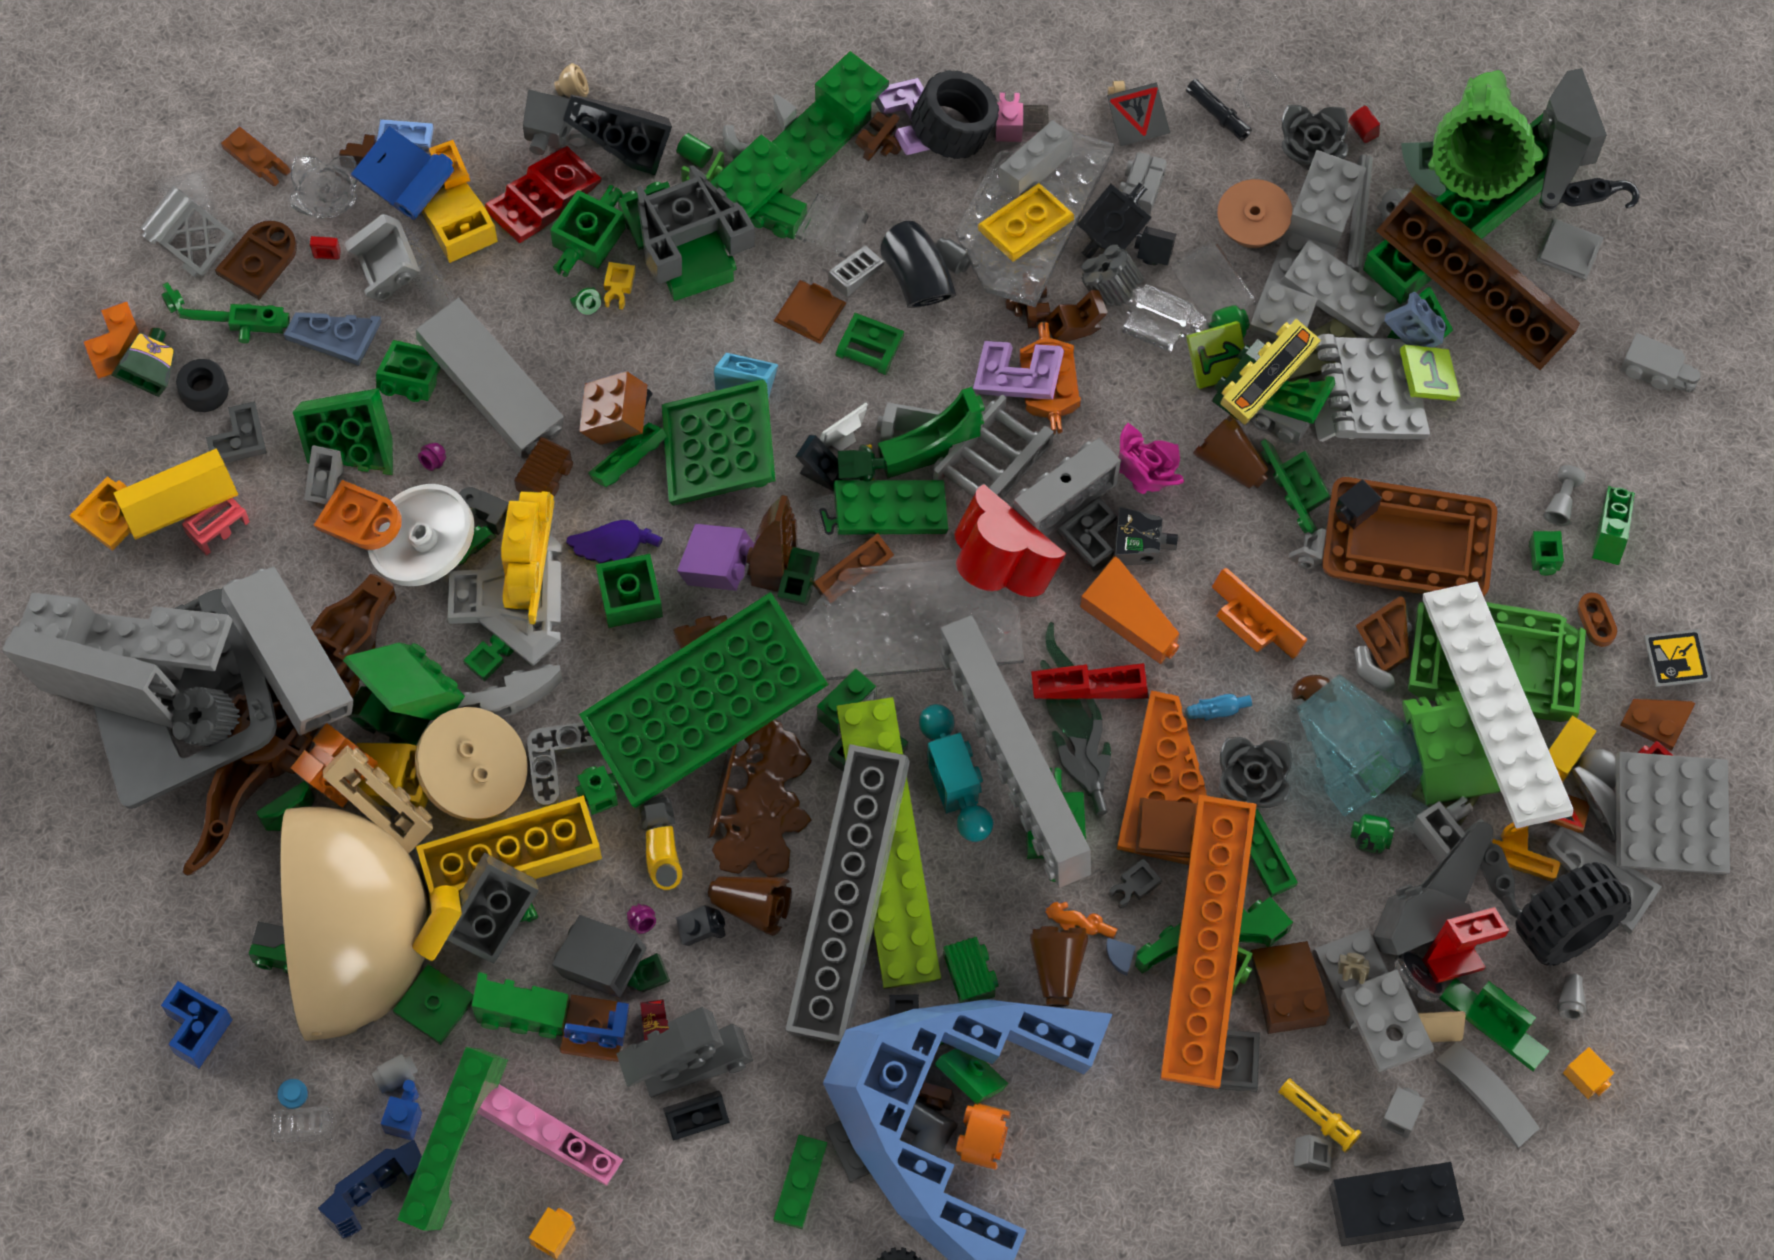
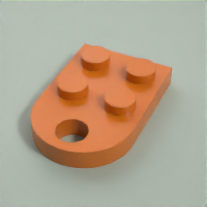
M341 480L314 523V526L318 531L359 548L375 550L388 545L397 536L401 528L402 518L400 511L390 499ZM387 522L390 523V526L386 531L379 532V528L382 524Z

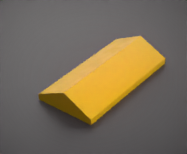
M216 448L116 491L114 496L136 540L238 496V492Z

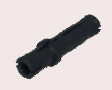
M1194 79L1189 83L1186 92L1219 121L1221 127H1226L1240 141L1245 140L1250 135L1252 128L1237 116V112L1233 108L1229 109L1198 79Z

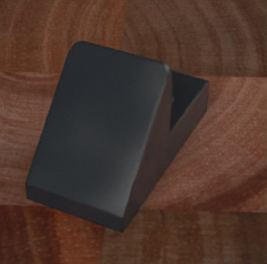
M809 435L795 456L804 465L800 474L834 491L835 480H842L839 479L838 458L816 435Z

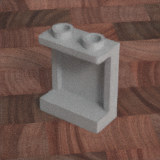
M380 215L344 243L347 252L357 255L370 285L364 290L368 297L379 301L388 299L392 296V293L403 285L410 283L412 278L420 273L400 220L388 215Z

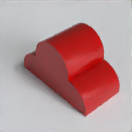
M985 484L976 490L954 533L955 540L962 549L956 559V567L959 574L971 585L986 591H997L1006 587L1021 596H1039L1047 589L1066 555L1062 549Z

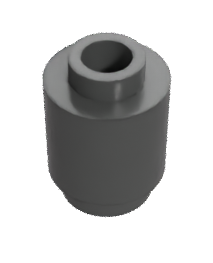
M941 237L936 242V246L947 268L955 274H959L961 271L963 273L966 272L972 263L970 258L971 252L952 239Z

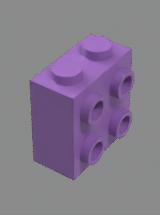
M695 524L677 572L689 586L736 591L740 580L744 577L748 550L750 547H753L754 542L742 528Z

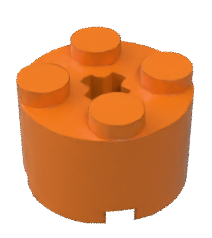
M975 1103L974 1106L967 1105L963 1120L967 1127L965 1136L959 1135L956 1152L957 1155L961 1156V1161L996 1170L998 1165L993 1160L994 1158L998 1160L1001 1158L1008 1131L1004 1118L1010 1119L1011 1112L984 1104L977 1105Z

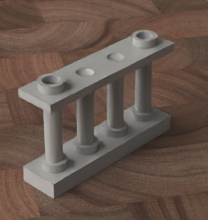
M1001 395L996 402L994 400L991 401L985 408L983 415L984 425H981V436L958 443L945 458L940 457L933 466V480H942L946 476L974 496L979 486L953 468L963 457L993 479V484L989 489L1003 499L1052 445L1054 431L1044 426L1039 433L1037 431L1032 432L1005 412L1007 397ZM998 420L1025 439L1027 446L1023 451H1016L989 432L988 428ZM980 438L1008 458L1010 465L1006 470H999L970 448Z

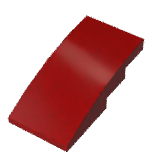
M565 146L529 166L526 175L508 184L505 193L485 203V209L520 244L559 218L577 190L588 194L601 183L602 178L568 146Z

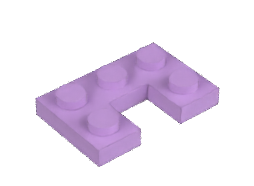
M918 78L890 84L874 102L883 114L905 110L911 120V113L924 87ZM912 125L896 130L895 137L906 155L930 150L917 138Z
M984 341L973 386L976 394L1053 400L1064 353L1061 346L1035 344L1029 369L1008 367L1013 349L1010 343Z

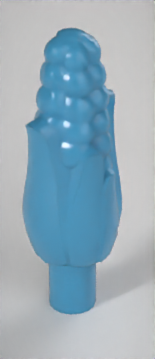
M1224 694L1210 699H1199V703L1186 708L1185 715L1188 719L1204 718L1205 721L1218 717H1228L1239 712L1240 708L1252 706V699L1250 695L1237 698L1234 694Z

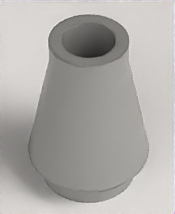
M1569 974L1565 976V983L1557 1004L1559 1014L1564 1019H1581L1583 1013L1587 1010L1582 985L1583 978L1580 975Z

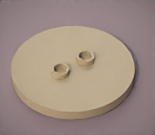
M457 708L440 715L422 733L415 753V769L422 790L437 808L458 819L480 821L493 818L513 805L525 786L528 764L520 737L500 716L481 708Z

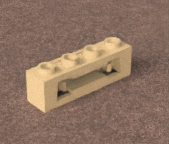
M347 745L323 769V777L372 822L396 839L409 854L433 829L432 816L422 806L416 808L409 801L411 799L409 794L398 786L395 789L388 782L390 778L383 770L378 767L374 770L367 763L368 758L358 748L352 750ZM361 774L365 777V782L399 812L394 818L395 823L391 821V815L357 785L361 781Z

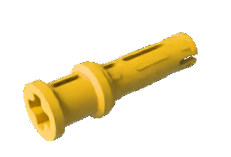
M1291 1078L1279 1089L1278 1093L1282 1094L1321 1127L1320 1131H1322L1325 1137L1329 1135L1340 1144L1343 1152H1348L1361 1136L1362 1132L1360 1130L1355 1131L1344 1122L1341 1114L1336 1112L1332 1114L1314 1097L1293 1082Z

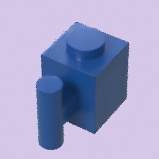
M406 1080L403 1083L404 1091L401 1099L389 1097L381 1126L385 1134L414 1140L422 1111L419 1103H415V1100L419 1097L415 1083L412 1080Z

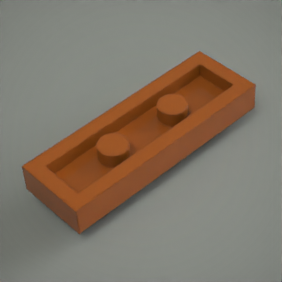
M877 533L813 582V586L827 605H831L892 558L894 554Z

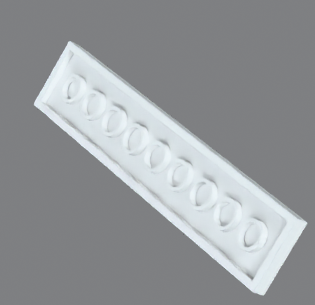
M1478 582L1423 593L1424 605L1516 829L1572 816L1574 810Z

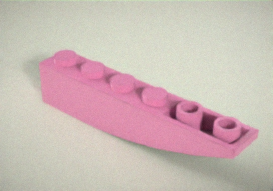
M500 1084L498 1088L493 1089L477 1111L481 1116L536 1149L606 1186L623 1162V1159Z

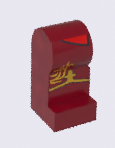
M664 999L640 1002L644 1041L648 1040L647 1035L655 1030L661 1034L669 1029Z

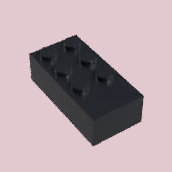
M1451 1162L1333 1179L1329 1187L1341 1247L1459 1229L1464 1222Z

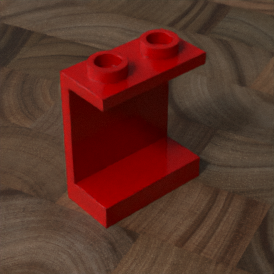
M1495 907L1448 919L1422 960L1436 983L1483 971L1486 966L1474 949L1475 946L1504 938L1510 930Z

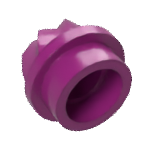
M430 443L421 448L418 459L423 467L433 471L435 468L439 469L443 466L447 458L446 451L440 444Z
M638 903L636 906L633 905L627 912L628 926L639 934L650 931L656 924L654 910L645 904L641 905Z

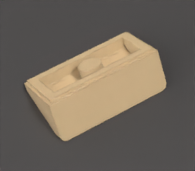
M1465 1012L1418 1013L1431 1042H1453L1463 1039Z

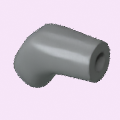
M1359 646L1354 649L1356 669L1359 676L1382 691L1392 690L1395 687L1394 677L1373 664L1369 648L1367 646Z

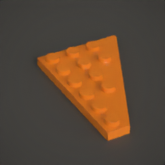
M1153 690L1150 692L1117 850L1189 865L1190 858L1135 852L1140 798L1197 803L1199 795L1207 796L1204 779L1199 770L1198 759L1190 740L1179 696Z

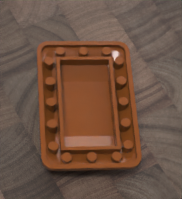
M1341 477L1334 482L1322 561L1323 570L1328 576L1375 587L1419 594L1478 582L1483 597L1487 595L1490 587L1498 514L1494 502L1481 497L1363 479L1382 499L1378 511L1353 529L1349 524L1343 523L1338 518L1335 508L1338 498L1362 479Z

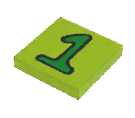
M1235 321L1186 336L1197 388L1201 389L1217 384L1222 376L1227 378L1240 360L1237 356L1245 347L1239 322Z
M1403 345L1399 349L1411 397L1456 401L1460 397L1449 349Z

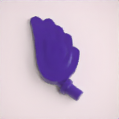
M618 520L584 533L568 536L566 543L569 547L574 548L576 556L585 557L589 561L596 560L597 563L601 564L629 558L637 550L640 543H649L660 547L663 537L652 533V530L648 528L644 530L639 529L630 520Z

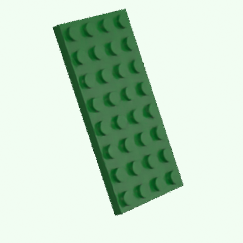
M770 592L580 713L579 716L629 802L634 808H637L829 684L774 595Z

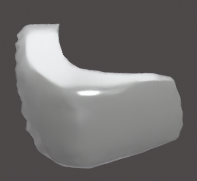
M725 125L723 127L722 136L728 155L735 159L750 144L738 141L734 125Z

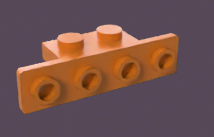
M1224 568L1221 570L1212 588L1229 603L1222 607L1216 616L1256 652L1274 642L1292 659L1297 657L1307 642V638L1229 569Z

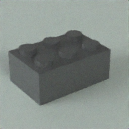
M484 853L459 894L462 915L447 940L494 964L539 891L535 878Z

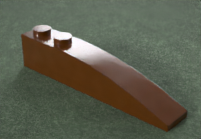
M781 495L767 510L759 525L754 545L748 550L746 563L749 564L747 575L751 576V586L778 592L784 570L788 568L791 550L793 547L797 548V520L794 519L795 515L792 513L788 496Z

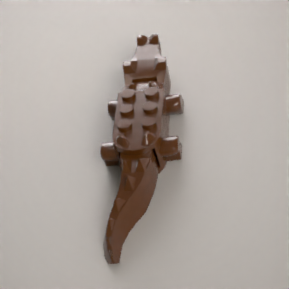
M370 574L348 597L325 607L311 626L312 631L352 698L355 697L358 691L360 678L343 660L348 655L376 648V634L379 622L389 605L393 604L396 600L394 585L376 574ZM269 682L268 685L277 722L275 735L261 749L217 769L207 794L205 821L199 842L183 867V873L186 876L193 875L202 867H205L219 852L229 836L237 813L249 797L268 778H276L285 772L296 774L291 769L292 765L304 750L310 752L312 740L319 728L299 736ZM237 694L231 702L234 703L236 709H239L237 715H240V718L237 719L239 724L236 725L234 730L231 729L232 734L227 735L228 738L246 730L250 726L249 709L245 694L243 696Z

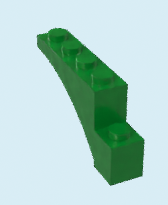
M1271 897L1267 898L1264 902L1258 900L1247 911L1243 908L1239 942L1260 943L1271 947L1290 932L1293 921ZM1181 923L1175 927L1172 925L1168 926L1159 934V940L1152 945L1148 942L1137 951L1136 954L1138 956L1135 966L1142 974L1156 964L1177 954Z

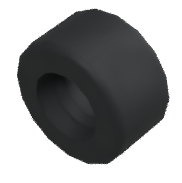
M210 359L192 360L185 364L177 374L176 385L181 400L187 408L195 412L205 413L213 411L220 407L228 396L229 387L224 371L216 362ZM205 379L213 382L206 390L195 391L192 389L194 384L200 380Z

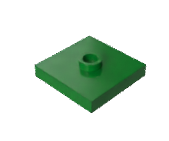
M428 964L393 1009V1013L441 1045L472 1005L474 994Z
M957 1048L940 1056L935 1063L977 1105L1002 1092L1009 1084L986 1061Z

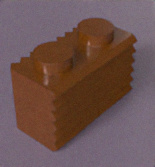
M541 437L515 477L516 490L518 492L538 493L544 491L550 492V494L555 496L559 490V480L563 475L567 476L573 467L571 451Z

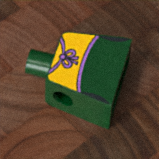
M154 327L151 328L148 336L138 333L111 376L160 397L168 386L174 349L163 343L166 332Z

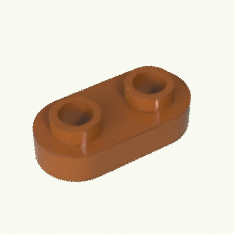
M1591 592L1583 595L1578 603L1577 612L1589 640L1599 647L1609 646L1615 640L1618 630L1606 600L1598 593ZM1587 607H1593L1596 612H1589ZM1597 631H1603L1606 636L1600 637Z

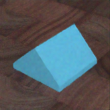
M725 353L714 369L715 390L763 379L767 383L769 399L778 364Z

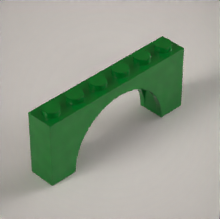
M465 1047L397 1220L423 1231L442 1229L452 1204L449 1198V1187L461 1145L481 1104L493 1089L498 1088L508 1059L483 1049Z

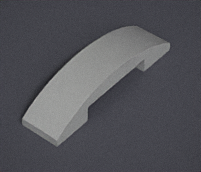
M1455 1042L1435 1060L1455 1083L1459 1081L1498 1122L1497 1127L1517 1148L1523 1145L1540 1129L1530 1113L1503 1081L1478 1057L1458 1042Z

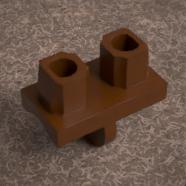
M878 111L869 124L878 131L877 135L874 136L866 129H863L857 136L855 143L865 151L863 155L865 160L870 161L881 146H883V149L880 153L885 157L889 153L897 155L902 150L895 134L893 137L890 136L897 128L896 124L900 120V117L895 113L890 118Z
M1030 274L1022 275L1023 295H1020L1019 290H1013L1011 292L1012 296L1006 299L1005 304L1008 310L1015 312L1016 317L1022 316V310L1025 309L1028 329L1036 328V322L1046 321L1045 318L1051 313L1049 302L1035 304L1034 301L1037 298H1047L1046 280H1031Z

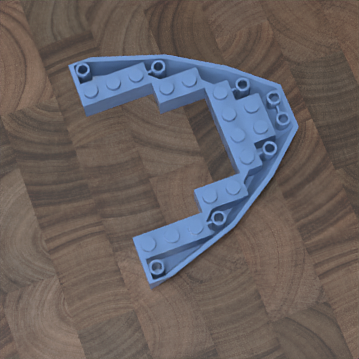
M988 999L912 1009L846 1029L823 1085L854 1150L898 1215L948 1260H1015L1026 1229L944 1193L954 1164L901 1141L900 1137L940 1042H944L993 1064L1000 1056L1005 1041L1008 1040L1084 1075L1092 1067L1112 1014Z

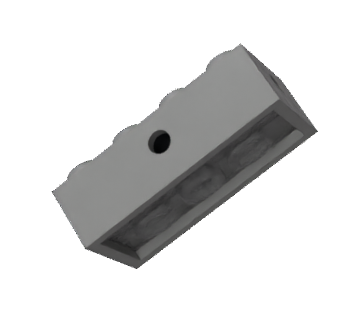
M1100 437L1092 443L1088 441L1081 446L1076 455L1071 458H1064L1050 474L1048 472L1042 474L1037 479L1035 485L1029 489L1024 488L1019 491L1014 498L1013 509L1047 537L1096 498L1101 497L1117 485L1121 460Z

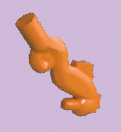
M1054 902L1046 908L1045 913L1048 919H1052L1060 924L1063 930L1079 926L1080 928H1086V934L1088 935L1100 933L1111 939L1115 938L1118 931L1117 928L1103 923L1102 917L1096 913H1092L1085 918L1081 912L1075 910L1063 911L1068 908L1067 902Z

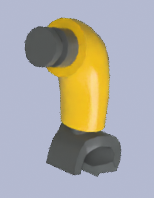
M652 797L639 807L642 829H650L646 831L647 869L651 880L658 888L670 890L679 885L682 879V868L677 856L673 827L666 826L675 824L674 812L669 798Z

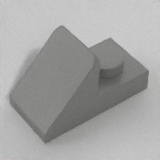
M312 446L304 500L322 504L328 503L336 490L338 476L344 472L340 451Z

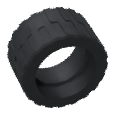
M957 70L939 72L928 80L911 113L912 129L922 144L931 149L932 152L946 158H968L971 155H975L982 148L998 120L999 105L997 104V99L991 92L992 90L983 81L969 73ZM940 106L957 110L967 118L969 123H963L951 118Z

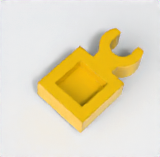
M608 262L604 281V290L608 291L604 296L605 307L609 308L610 301L613 299L619 300V309L625 307V296L623 293L631 294L636 271L635 265Z

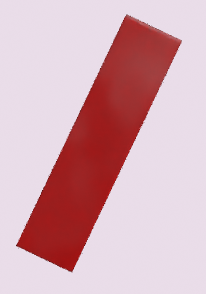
M1144 663L1088 670L1087 664L1031 671L1034 699H1149Z

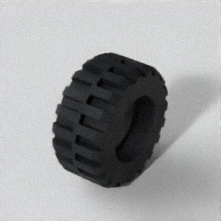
M1593 862L1592 864L1587 863L1580 868L1577 867L1571 870L1570 873L1557 878L1558 880L1552 884L1550 883L1542 892L1536 894L1532 901L1527 903L1523 911L1519 913L1515 923L1516 931L1541 964L1556 966L1561 962L1570 961L1571 958L1581 955L1587 949L1595 946L1597 942L1603 940L1626 918L1627 913L1631 910V896L1608 866Z

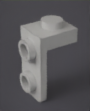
M887 402L884 416L879 415L876 432H881L880 442L892 439L894 430L910 432L932 420L940 412Z

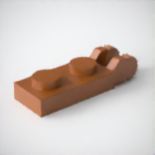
M240 126L221 143L222 148L272 186H276L279 183L276 175L269 170L272 166L285 176L291 172L290 168L280 158Z

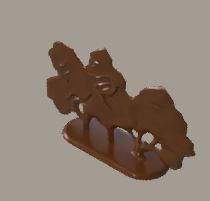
M773 720L744 739L749 749L739 757L735 755L737 744L727 750L707 835L708 839L713 837L718 822L723 823L727 829L726 836L715 843L712 848L715 858L720 862V870L740 874L752 862H756L758 869L764 872L767 877H774L778 873L783 874L789 868L791 850L787 847L782 834L793 831L799 833L812 821L808 813L800 809V801L796 794L786 791L784 788V782L802 775L812 760L807 751L801 747L800 740L795 734L783 730L782 723ZM753 744L760 745L759 749H752ZM763 754V759L757 763H747L746 761L747 759H752L750 755ZM732 766H741L747 772L748 782L746 787L741 790L727 786ZM748 767H754L755 773L752 774ZM725 794L734 795L737 807L736 814L721 815ZM732 824L740 827V831H734L732 829Z

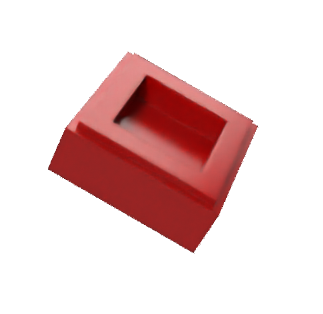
M311 236L310 248L314 258L340 259L341 249L338 238Z

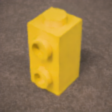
M1573 715L1549 749L1562 783L1591 743L1597 731Z

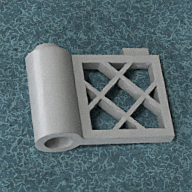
M172 186L140 227L144 231L142 236L153 245L157 241L185 262L182 268L194 277L197 274L204 276L236 235L175 186ZM195 211H198L203 217V226L190 228L189 218ZM208 220L212 222L214 225L208 226ZM220 229L226 234L219 243L210 244L209 230ZM204 231L205 245L192 247L191 233ZM186 233V248L176 249L170 244L176 235ZM206 249L207 259L199 267L193 261V251ZM183 252H188V257H186V256H185L184 254H182V253H183Z

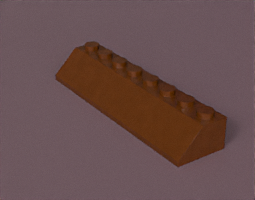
M1417 184L1411 188L1376 230V232L1539 370L1576 333L1580 325L1579 321Z

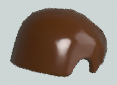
M1322 675L1304 676L1293 685L1291 690L1293 700L1303 699L1304 702H1308L1312 696H1316L1321 704L1337 703L1333 682Z

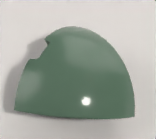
M1434 141L1401 143L1405 165L1414 181L1424 190L1434 195L1440 196L1448 190V188L1440 183V178L1435 174V171L1430 170L1428 167V163L1433 156Z

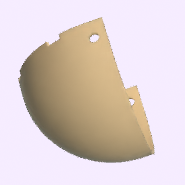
M330 807L286 809L281 831V897L287 968L296 1020L305 1041L345 1036L386 1015L399 1003L417 979L425 957L418 954L412 945L431 914L429 899L421 875L410 855L396 839L371 820L353 812Z

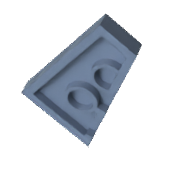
M295 312L284 336L285 340L359 366L382 321L381 316H371L369 319L357 318L356 315L330 317L328 314Z

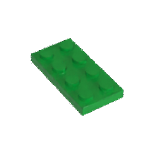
M835 480L834 496L838 535H872L877 533L947 534L948 532L944 480Z

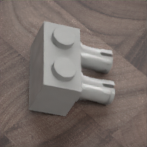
M1461 797L1447 808L1440 801L1419 814L1411 829L1438 863L1445 858L1469 829L1467 828L1463 831L1457 824V821L1473 812V807L1470 803L1465 805L1468 801L1465 797ZM1479 819L1477 822H1485V821H1484L1483 819Z

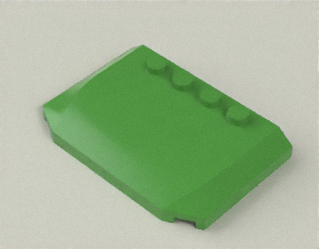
M1419 602L1416 613L1408 691L1418 698L1426 696L1428 700L1435 701L1437 694L1443 693L1446 697V693L1459 691V688L1424 602ZM1486 602L1534 717L1556 722L1569 721L1572 715L1578 718L1586 630L1581 627L1578 630L1566 623L1567 619L1560 614Z

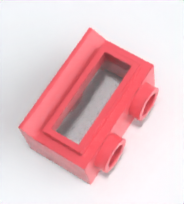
M231 498L185 518L182 526L187 536L207 556L211 553L207 544L217 535L223 540L229 538L231 535L229 526L239 518L245 525L250 521L246 510Z

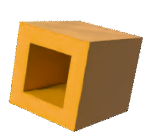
M1588 1047L1567 1066L1563 1074L1589 1099L1595 1093L1600 1097L1612 1085L1609 1080L1614 1072Z
M548 1207L528 1237L530 1244L557 1260L576 1230L574 1222L571 1221L573 1217L560 1208L554 1211Z

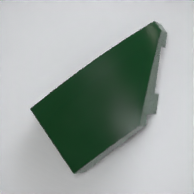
M656 953L641 960L627 986L640 992H646L670 982L661 956Z

